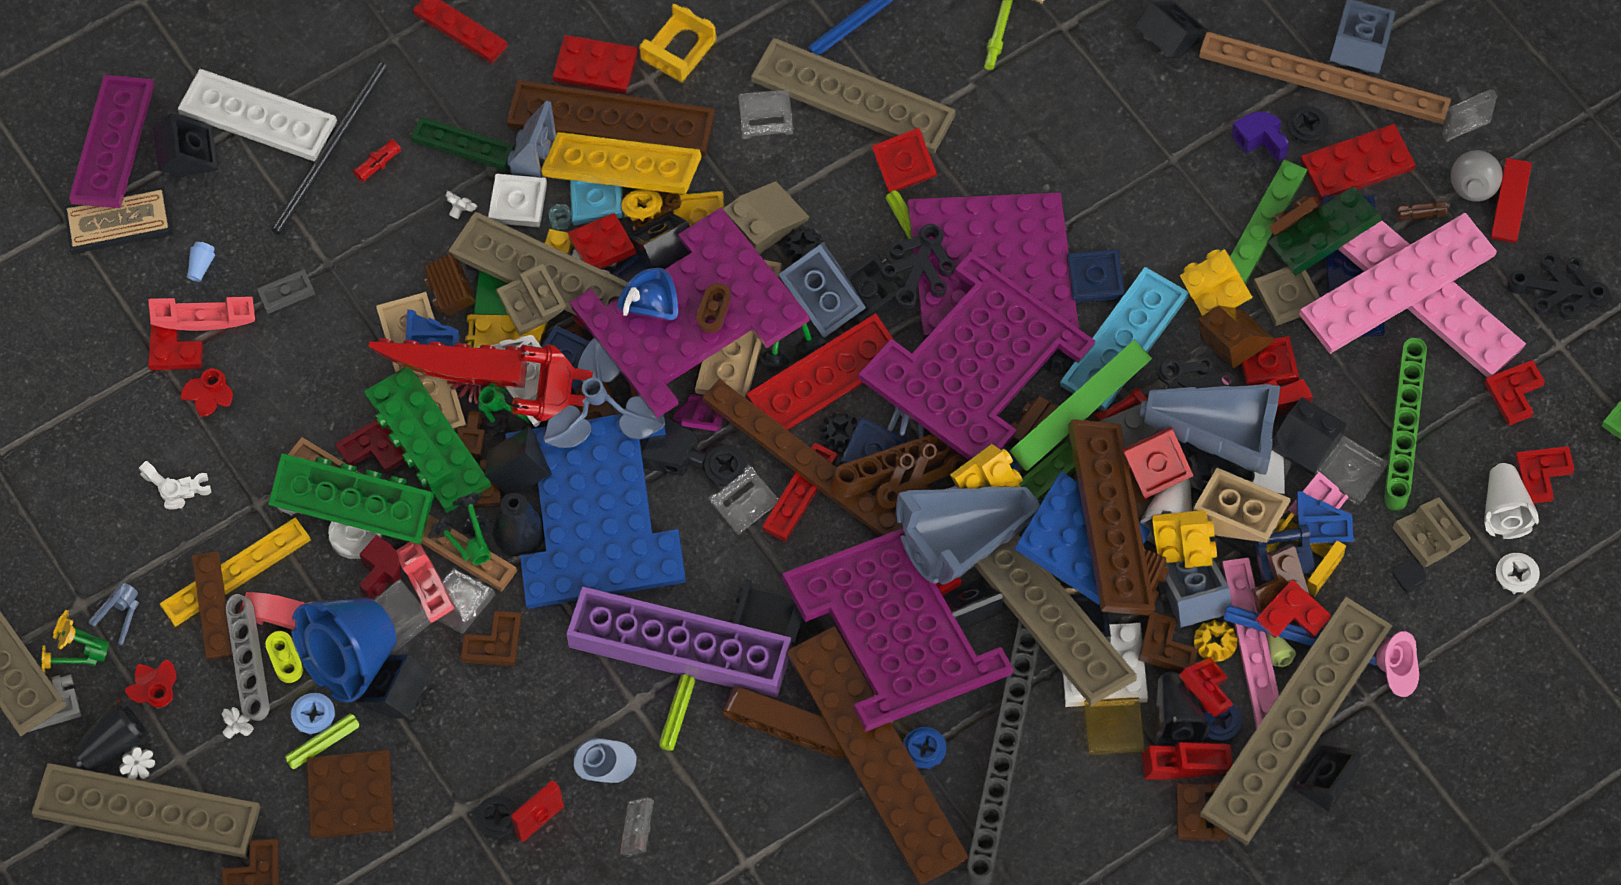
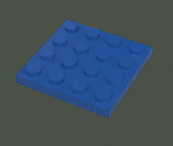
M1061 471L1014 549L1100 605L1079 484ZM1139 523L1144 544L1151 530Z

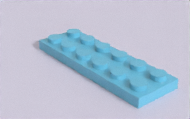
M1144 267L1092 338L1096 341L1094 347L1080 363L1074 362L1060 381V386L1074 394L1134 339L1148 353L1187 300L1189 292ZM1124 385L1102 403L1098 409L1104 412Z

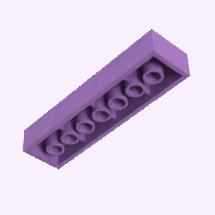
M586 587L581 589L567 632L569 648L678 675L687 674L695 679L731 688L740 687L776 699L778 698L789 662L787 651L792 649L791 637Z

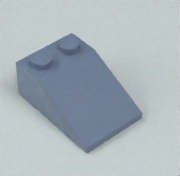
M1347 0L1330 61H1334L1342 66L1349 65L1360 68L1364 72L1379 74L1396 11L1355 0Z
M545 101L526 121L524 129L519 130L515 151L512 150L508 157V165H510L512 175L543 178L541 169L556 137L551 102Z
M823 242L778 274L798 303L807 312L810 320L823 338L866 308L840 265Z
M1213 558L1212 566L1186 568L1185 561L1167 563L1169 573L1162 585L1180 627L1224 616L1226 607L1231 605L1230 588Z

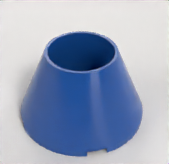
M370 598L306 602L296 608L292 619L295 620V629L291 631L292 638L304 668L319 687L325 686L333 692L331 697L341 702H353L364 694L396 645V632L389 615L380 604Z

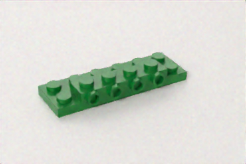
M404 367L364 391L366 398L377 412L375 418L382 429L388 428L390 431L388 436L395 448L401 447L404 452L402 457L408 467L414 466L418 472L415 474L417 480L423 488L427 486L431 492H435L434 497L446 514L460 506H453V501L469 494H480L491 487L489 479L485 476L478 463L413 370Z
M281 454L268 505L422 544L435 492L406 485V479L391 476L390 481L381 479L382 473L367 469L365 474L356 472V466L341 463L340 468L331 466L332 460L317 456L315 461Z

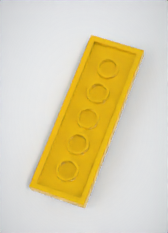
M558 132L541 171L543 177L686 195L702 156L698 149Z

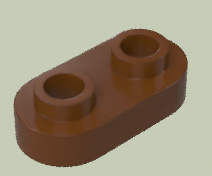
M711 284L704 292L696 320L699 329L705 333H715L724 324L731 304L730 289L725 284ZM716 298H722L721 301H714ZM709 320H714L713 323H706Z

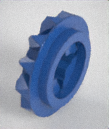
M916 728L909 732L903 741V745L917 769L927 768L930 770L933 766L940 765L944 756H946L945 739L941 733L933 728ZM926 740H928L929 749L932 751H927L921 757L920 749L916 747H923Z

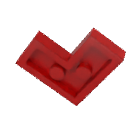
M151 324L148 363L150 370L202 369V341L178 342L179 330Z
M1531 360L1485 378L1484 384L1507 425L1510 426L1532 417L1533 410L1526 400L1524 393L1542 387L1545 381L1534 361Z
M1569 446L1517 452L1515 456L1519 476L1533 504L1553 501L1554 495L1549 477L1572 475L1575 470Z
M1292 579L1257 616L1255 621L1274 638L1278 637L1292 620L1297 622L1310 636L1314 637L1332 618V615Z
M1211 657L1185 668L1179 674L1186 688L1198 697L1202 702L1203 708L1214 717L1226 712L1233 705L1218 687L1228 677Z

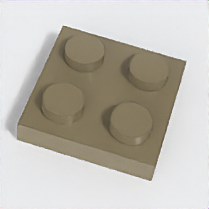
M1285 267L1256 278L1253 282L1275 326L1301 317L1299 315L1300 310L1320 298L1306 270L1295 276Z

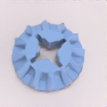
M309 693L300 697L294 703L291 711V718L295 727L300 732L308 733L310 736L313 733H321L327 727H330L335 717L333 703L328 697L319 693ZM315 705L320 716H316L313 723H311L310 717L307 714L312 713Z

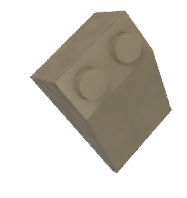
M776 181L741 195L723 208L725 213L759 254L781 240L785 235H788L792 229H796L809 220V216Z

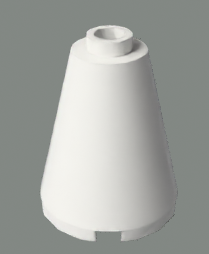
M1500 463L1493 467L1489 474L1484 517L1486 530L1492 536H1495V533L1503 535V539L1519 538L1533 531L1532 526L1539 522L1538 512L1516 468L1507 463Z
M1189 479L1155 494L1140 520V524L1151 530L1146 539L1147 541L1156 545L1152 515L1192 511L1191 482Z

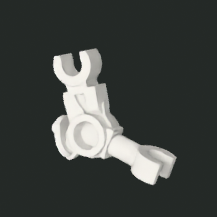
M147 461L139 467L140 475L145 480L152 481L158 486L161 497L165 500L164 507L167 509L183 508L185 505L184 498L194 497V493L200 495H209L211 493L210 485L200 486V483L208 481L207 473L198 474L193 480H191V477L175 480L163 478Z

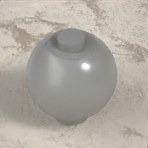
M1472 150L1458 157L1452 166L1450 177L1452 186L1459 196L1469 201L1478 202L1489 199L1498 191L1502 183L1503 173L1500 163L1493 155L1481 150Z

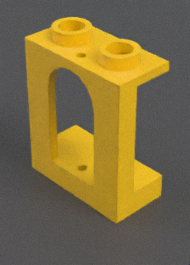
M673 4L672 17L651 42L647 39L642 42L640 54L641 60L683 82L716 41V30L709 20L697 17L686 7L681 8ZM692 30L698 35L699 40L684 60L664 50L678 32Z
M1291 512L1286 520L1282 518L1275 527L1274 532L1296 529L1297 524L1293 522L1295 514ZM1336 541L1333 546L1329 543H1310L1312 552L1323 559L1310 578L1304 575L1309 594L1313 597L1316 596L1344 556L1346 545L1339 541ZM1281 542L1268 544L1266 547L1267 553L1276 551L1277 546Z

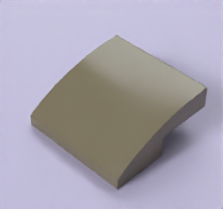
M544 264L521 273L519 279L496 289V293L519 336L544 324L566 309V304Z
M1440 497L1419 506L1415 513L1396 521L1392 527L1423 568L1454 552L1471 539L1470 535Z

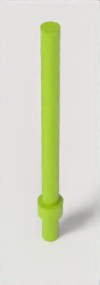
M1002 0L993 36L989 39L986 48L988 54L984 67L988 70L994 69L997 55L1001 53L1003 47L1002 37L1013 0Z

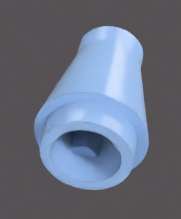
M195 242L194 246L190 248L189 267L186 276L188 279L197 282L202 281L203 275L215 257L213 253L215 248L203 242Z

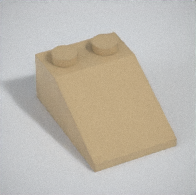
M1216 468L1195 504L1193 511L1207 510L1208 521L1213 520L1216 536L1267 542L1290 503V498Z

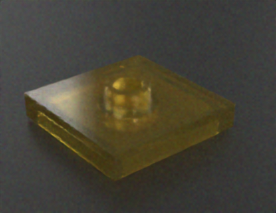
M1139 697L1103 699L1092 706L1084 700L1089 755L1144 752Z

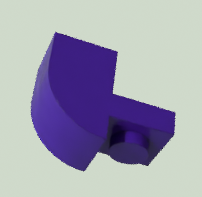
M1254 112L1233 123L1231 136L1246 154L1264 145L1277 162H1280L1287 156L1288 140L1283 133H1279L1281 120L1276 116L1266 112Z

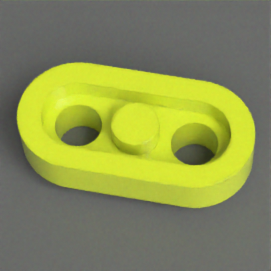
M276 631L270 634L265 645L277 677L285 683L297 681L303 674V666L291 636L283 631ZM279 645L285 646L283 650H276ZM288 668H294L292 673L285 672Z

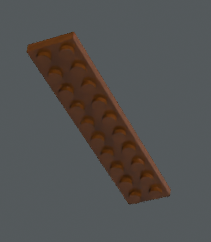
M834 626L788 650L787 655L918 884L924 885L969 861L966 851L891 722L866 732L853 710L854 704L875 695L836 627Z

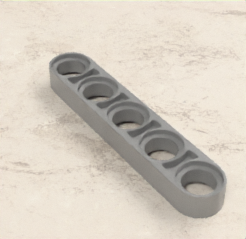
M234 594L227 600L226 615L241 710L245 717L261 721L268 715L269 700L254 606L249 598L240 594ZM239 601H243V611L239 614H236V604ZM247 625L248 634L245 638L240 639L239 631L243 626ZM251 650L252 659L249 663L244 664L243 656L247 651ZM255 675L256 684L253 688L248 689L247 681L251 676ZM255 701H259L260 709L256 714L252 715L251 706Z

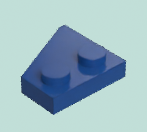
M407 310L406 340L417 341L420 345H429V342H441L445 344L444 346L453 347L455 343H459L460 335L457 329L448 325L443 326L439 321L432 318L426 319L416 315L414 310Z
M1296 492L1297 526L1308 525L1310 543L1353 542L1352 514L1306 495V493Z

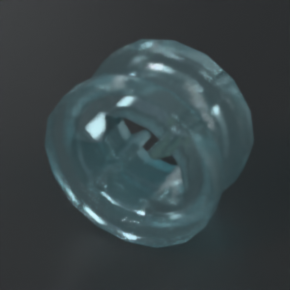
M557 204L550 209L549 220L554 229L565 230L571 226L572 215L568 206ZM562 214H565V219L560 218L556 220V215L560 217Z

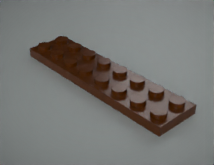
M517 80L507 119V127L523 130L526 121L545 101H549L552 105L556 135L560 132L698 149L701 152V156L706 157L715 109Z
M1072 419L1068 424L1101 612L1152 615L1155 611L1129 466L1122 450L1125 448L1121 424Z

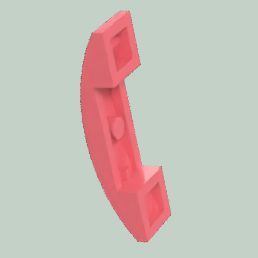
M227 297L226 302L175 303V298L148 299L150 324L163 328L190 331L217 330L237 327L255 321L252 297Z
M408 542L397 549L396 552L400 565L408 575L418 594L429 621L433 623L453 610L454 605L451 597L422 545Z
M246 592L245 597L249 598L253 603L257 624L263 625L264 622H268L285 628L295 629V620L292 619L296 608L304 604V602L265 593ZM242 602L238 614L243 611L244 602Z

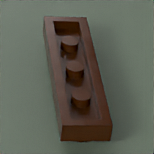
M219 551L192 555L206 659L213 660L233 657Z

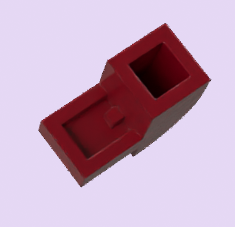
M375 535L359 554L362 565L371 571L361 582L359 588L362 597L372 600L375 596H380L384 592L387 582L396 588L402 575L401 565L394 547L378 535Z

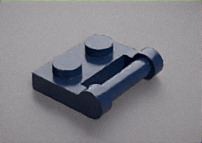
M1307 524L1298 525L1296 529L1274 532L1267 542L1254 541L1262 581L1274 579L1267 558L1269 553H1267L1266 548L1268 544L1298 539L1299 547L1296 548L1303 574L1315 571L1309 540L1310 531Z

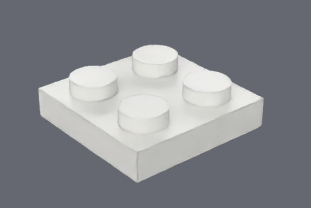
M496 174L488 218L501 224L540 227L547 186L546 178Z

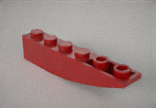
M384 338L378 339V342L369 341V347L376 354L425 375L471 385L489 386L491 383H494L500 387L525 388L528 362H521L519 360V354L526 355L524 352L519 351V347L507 346L505 350L496 349V347L491 345H480V348H470V345L464 343H455L453 347L444 346L445 344L441 342H429V345H420L419 342L413 340H404L403 343H394L393 340Z

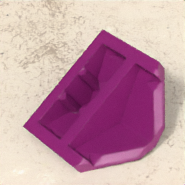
M691 394L688 397V401L676 410L673 421L681 426L711 431H721L724 418L702 401V395Z

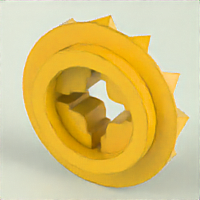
M638 189L627 194L621 206L625 217H630L632 221L639 218L643 222L645 218L653 219L654 214H659L663 202L660 194L656 191ZM638 203H639L640 205L642 204L643 206H647V207H646V208L638 207Z
M1214 619L1208 623L1203 622L1201 627L1196 630L1194 646L1198 649L1199 655L1205 659L1211 657L1215 662L1224 661L1231 657L1237 648L1238 638L1234 628H1230L1226 622H1216ZM1210 633L1215 637H1222L1220 641L1221 646L1216 642L1209 643L1211 641Z

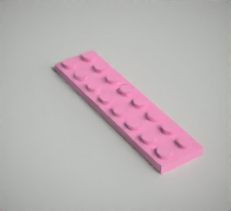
M1464 213L1303 307L1299 315L1331 354L1493 258L1497 251L1469 216Z
M1380 221L1338 250L1365 272L1410 244L1386 223ZM1453 281L1407 308L1486 377L1497 374L1526 344Z

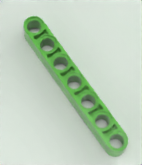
M1419 338L1408 339L1404 343L1400 357L1384 492L1385 505L1394 511H1399L1406 507L1411 492L1427 346ZM1409 352H1414L1418 354V356H1412L1409 354ZM1407 375H1412V376H1414L1416 379H1409V378H1407L1406 376H1407ZM1404 398H1409V399H1411L1413 402H1406V401H1404L1403 399H1404ZM1406 421V422L1410 423L1411 425H1410V426H1405V425H1402L1400 422ZM1397 445H1405L1408 449H1401ZM1401 468L1405 473H1399L1395 469ZM1392 492H1399V493H1401L1403 496H1401V497L1394 496V495L1392 494Z
M1134 339L1015 445L1009 453L1025 471H1028L1069 434L1068 424L1072 419L1085 420L1152 358Z

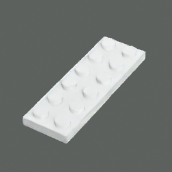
M202 69L197 73L178 107L179 114L314 162L337 122L334 115Z

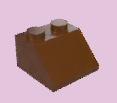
M1218 305L1198 318L1201 340L1232 369L1274 342V338L1240 308Z

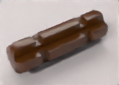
M1445 201L1435 202L1436 204L1432 202L1411 204V207L1399 205L1397 206L1398 220H1409V217L1421 219L1431 218L1433 215H1436V217L1446 216L1448 213L1447 203Z

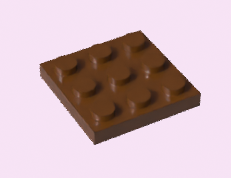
M389 750L307 758L310 835L312 839L394 830L391 757Z

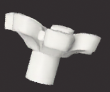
M450 191L446 193L447 200L453 205L449 215L458 219L462 210L473 212L477 207L476 204L471 203L467 198H462L461 200L459 196L454 195Z
M232 707L230 711L224 709L222 712L224 721L228 724L223 730V734L227 738H232L237 733L248 736L254 730L253 726L247 723L250 719L243 714L239 716L240 712L235 707Z
M138 746L133 747L130 752L122 757L124 763L119 766L121 773H127V777L134 780L137 778V774L142 779L147 778L149 772L146 768H152L155 765V761L151 759L153 753L148 749L141 751V748Z

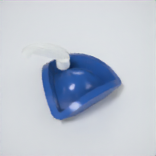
M650 268L635 275L622 290L617 303L618 309L623 311L624 316L632 313L658 319L674 320L678 316V301L670 274L662 268Z

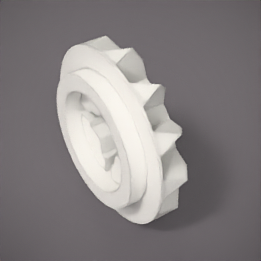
M1522 553L1505 555L1500 559L1495 570L1497 581L1501 583L1503 590L1508 589L1513 594L1517 592L1526 593L1534 588L1539 580L1538 565L1531 557ZM1513 566L1518 572H1523L1521 582L1516 576H1510L1513 573Z

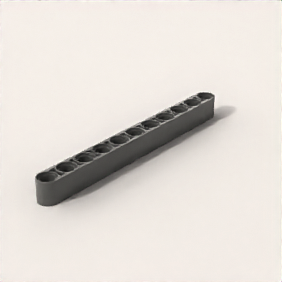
M1020 620L1010 661L1014 668L1013 674L1007 676L968 861L967 878L972 885H988L992 880L1040 644ZM1023 642H1031L1033 646L1025 648L1021 644ZM1024 666L1029 670L1027 672H1019L1016 668ZM1013 691H1020L1024 695L1021 697H1014L1010 693ZM1013 715L1016 716L1018 720L1015 722H1009L1005 718L1007 716ZM1004 740L1011 741L1013 745L1010 747H1003L1000 743ZM1003 765L1008 770L1006 772H998L994 768ZM1000 791L1003 795L999 798H994L989 793ZM988 816H993L997 818L998 821L995 823H987L984 820V818ZM981 842H989L992 844V847L982 849L979 847V844ZM977 867H982L987 872L983 875H977L973 870Z

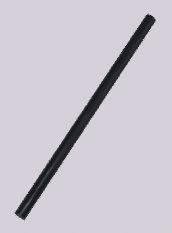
M379 62L272 227L271 230L275 234L280 235L388 69L386 64Z

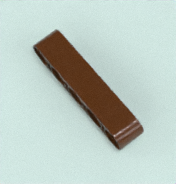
M934 434L842 464L837 467L830 484L831 492L838 498H848L877 488L884 482H889L896 466L897 455L905 452L917 458L919 447L925 442L934 444L939 451H937L933 459L928 460L924 471L939 467L944 463L951 447ZM929 446L925 449L926 455L930 453ZM907 456L902 460L903 465L907 464ZM914 465L910 469H905L902 479L910 476Z
M732 688L722 711L726 718L825 755L842 760L846 759L823 717L744 688Z

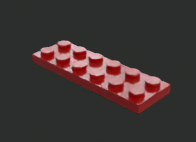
M875 313L751 390L745 397L789 431L864 384L858 379L859 373L893 338Z

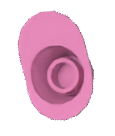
M1398 632L1392 638L1386 637L1376 651L1378 667L1386 672L1390 689L1400 697H1407L1412 694L1419 680L1416 641L1408 632Z

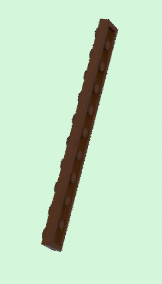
M718 379L703 396L702 401L810 484L815 485L818 490L877 535L883 536L903 528L902 523H897L896 512L880 506L876 497L868 491L848 498L836 497L831 492L830 484L837 467L721 379Z

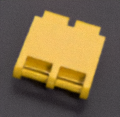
M467 315L466 322L469 323L468 335L465 336V343L470 345V348H472V345L473 348H477L480 345L499 344L500 341L514 340L516 328L509 315ZM474 324H475V326H476V328H475V335H473Z

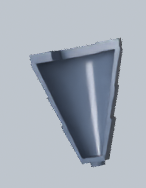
M1265 384L1149 391L1148 401L1142 400L1140 416L1145 417L1144 423L1159 431L1171 427L1177 440L1183 443L1189 442L1205 452L1215 454L1249 471L1266 475L1271 458L1273 443L1271 439L1280 386Z
M1027 487L908 490L898 494L896 514L897 523H902L905 535L900 536L914 567L929 582L933 584L940 582L943 585L962 576L982 558L985 559L1002 543L1010 541L1030 523L1040 504Z

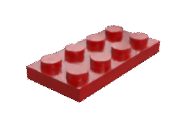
M1395 124L1301 156L1300 160L1303 168L1307 169V175L1321 202L1337 197L1352 186L1358 190L1415 170L1416 166Z

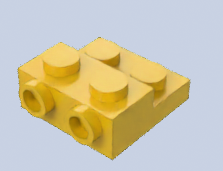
M1219 249L1211 251L1206 256L1207 260L1200 264L1191 263L1184 268V273L1180 275L1202 316L1218 305L1236 308L1253 298L1225 249L1222 251Z
M993 444L950 474L957 489L1021 487L1020 483L1023 482L1018 471L1014 468L1011 469L1009 465L1013 462L1010 454L1005 449L1000 450Z
M1207 510L1152 515L1157 554L1166 557L1167 563L1185 561L1186 568L1213 565L1212 558L1217 557L1216 541L1210 542V537H1214L1215 533L1213 520L1208 521Z

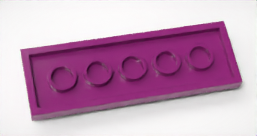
M112 75L103 76L69 199L71 204L121 209L154 89L153 79Z

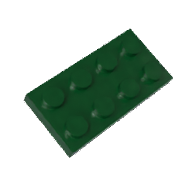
M1352 186L1267 242L1270 249L1297 276L1382 221L1380 213Z

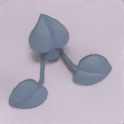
M594 338L583 351L578 364V369L593 371L592 378L586 381L581 380L583 383L582 391L586 397L583 399V412L580 413L578 408L568 405L548 420L543 440L547 444L559 448H570L583 443L591 432L590 423L584 419L588 414L589 404L600 405L604 401H608L623 414L620 418L619 426L622 432L632 439H643L659 431L665 425L664 415L656 418L640 396L629 399L626 409H624L607 394L602 382L613 381L618 376L620 370Z

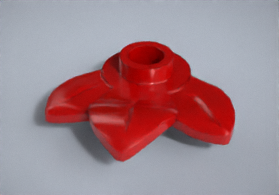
M211 368L204 371L200 378L188 381L182 389L180 398L182 400L195 401L196 411L199 416L206 417L211 415L218 405L229 407L233 399V392L226 385V378L223 372ZM212 380L218 381L215 384L209 385Z
M165 660L157 670L138 664L135 670L136 684L125 689L128 697L136 703H149L155 708L167 706L172 701L173 690L171 687L177 679V673L173 664L169 660ZM158 693H164L163 697L155 698Z

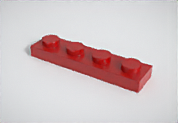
M421 0L413 9L415 16L491 64L507 48L505 40L442 0Z
M815 442L811 447L833 465L838 459L837 453ZM795 473L763 524L762 531L786 542L817 493V487L810 484L798 473Z

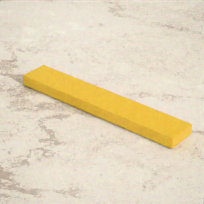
M296 517L221 564L225 595L311 541L310 536ZM196 581L160 603L161 608L175 627L200 612Z

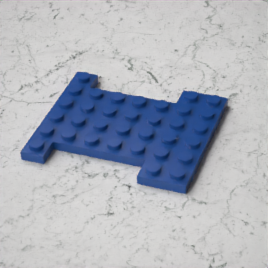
M623 414L588 419L587 421L591 425V432L588 438L583 443L570 448H559L547 444L543 440L547 427L532 429L552 475L538 482L546 551L520 555L525 601L528 609L578 601L582 587L611 594H620L686 583L679 530L652 532L641 439L629 438L622 432L619 421ZM665 425L659 431L643 439L666 435ZM520 431L505 433L506 440Z

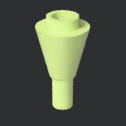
M1266 633L1272 665L1285 667L1291 664L1296 656V651L1284 638L1279 636L1274 638L1269 633Z

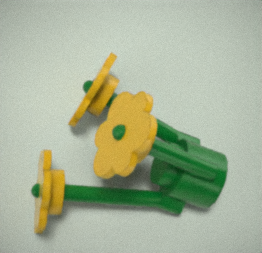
M65 610L60 616L53 632L54 639H57L59 636L58 649H62L67 643L70 644L72 640L86 644L83 654L88 655V658H51V653H46V646L43 645L42 658L40 659L42 671L45 673V669H51V664H89L96 666L97 661L104 662L109 642L73 627V620L68 619L69 611Z

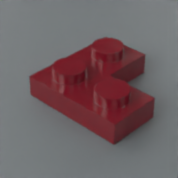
M377 420L335 444L337 451L348 465L354 466L373 455L387 474L405 463L402 457L403 450L401 447L395 448L388 436L390 431L387 427L382 429Z

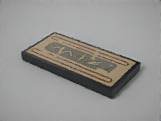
M165 187L125 194L121 209L76 204L64 206L69 246L72 254L173 234Z

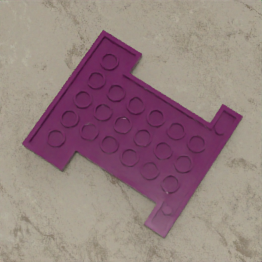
M719 208L678 234L679 240L690 254L665 269L673 280L677 294L678 316L674 320L658 319L632 313L624 316L623 311L618 309V299L605 307L592 289L569 302L572 310L656 418L679 404L678 399L666 384L752 330L762 344L768 348L810 321L807 312L722 208ZM711 284H725L730 289L731 304L724 324L715 333H705L699 329L696 320L704 292ZM716 298L714 301H721L722 298ZM709 320L706 323H713L714 320Z
M972 252L956 267L954 272L956 276L972 286L971 290L913 353H910L891 339L858 376L861 382L968 460H971L991 444L1002 450L1012 440L1017 430L998 417V415L1057 349L1077 363H1080L1096 342Z
M903 528L782 573V581L805 622L827 613L831 614L876 695L854 704L853 710L865 732L1012 675L1014 669L1001 647L976 656L936 584L926 580L917 571L908 557L900 537L905 535Z

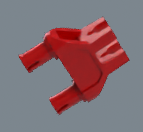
M524 344L520 347L519 351L529 353V355L519 354L521 362L540 363L541 367L536 400L515 397L512 404L521 405L522 408L511 407L513 414L533 416L537 421H546L568 405L584 406L583 399L586 398L585 396L571 394L572 380L586 381L592 378L593 371L574 368L563 353L551 344H546L542 348Z

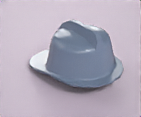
M596 737L589 738L574 750V769L581 778L586 780L618 783L627 779L636 767L634 750L628 744L620 741Z

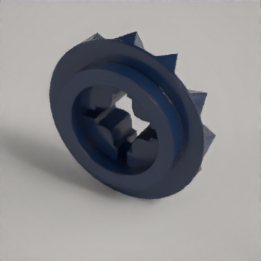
M1232 705L1226 712L1217 715L1219 719H1226L1224 721L1225 729L1219 724L1212 725L1215 722V717L1203 707L1201 708L1209 723L1210 732L1207 737L1209 740L1214 739L1219 742L1231 740L1239 733L1242 717L1235 705Z

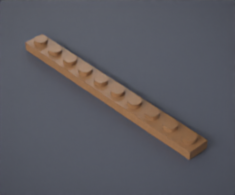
M1210 32L1206 33L1199 55L1203 59L1443 125L1451 99Z
M303 437L288 454L315 461L316 456L332 460L331 466L340 468L341 463H344ZM429 515L422 544L502 592L517 573L516 567L490 552L491 558L481 565H472L470 560L464 561L459 551L446 537H434L432 539L428 537L432 526L439 522L438 519ZM451 529L450 533L466 549V543L470 539Z

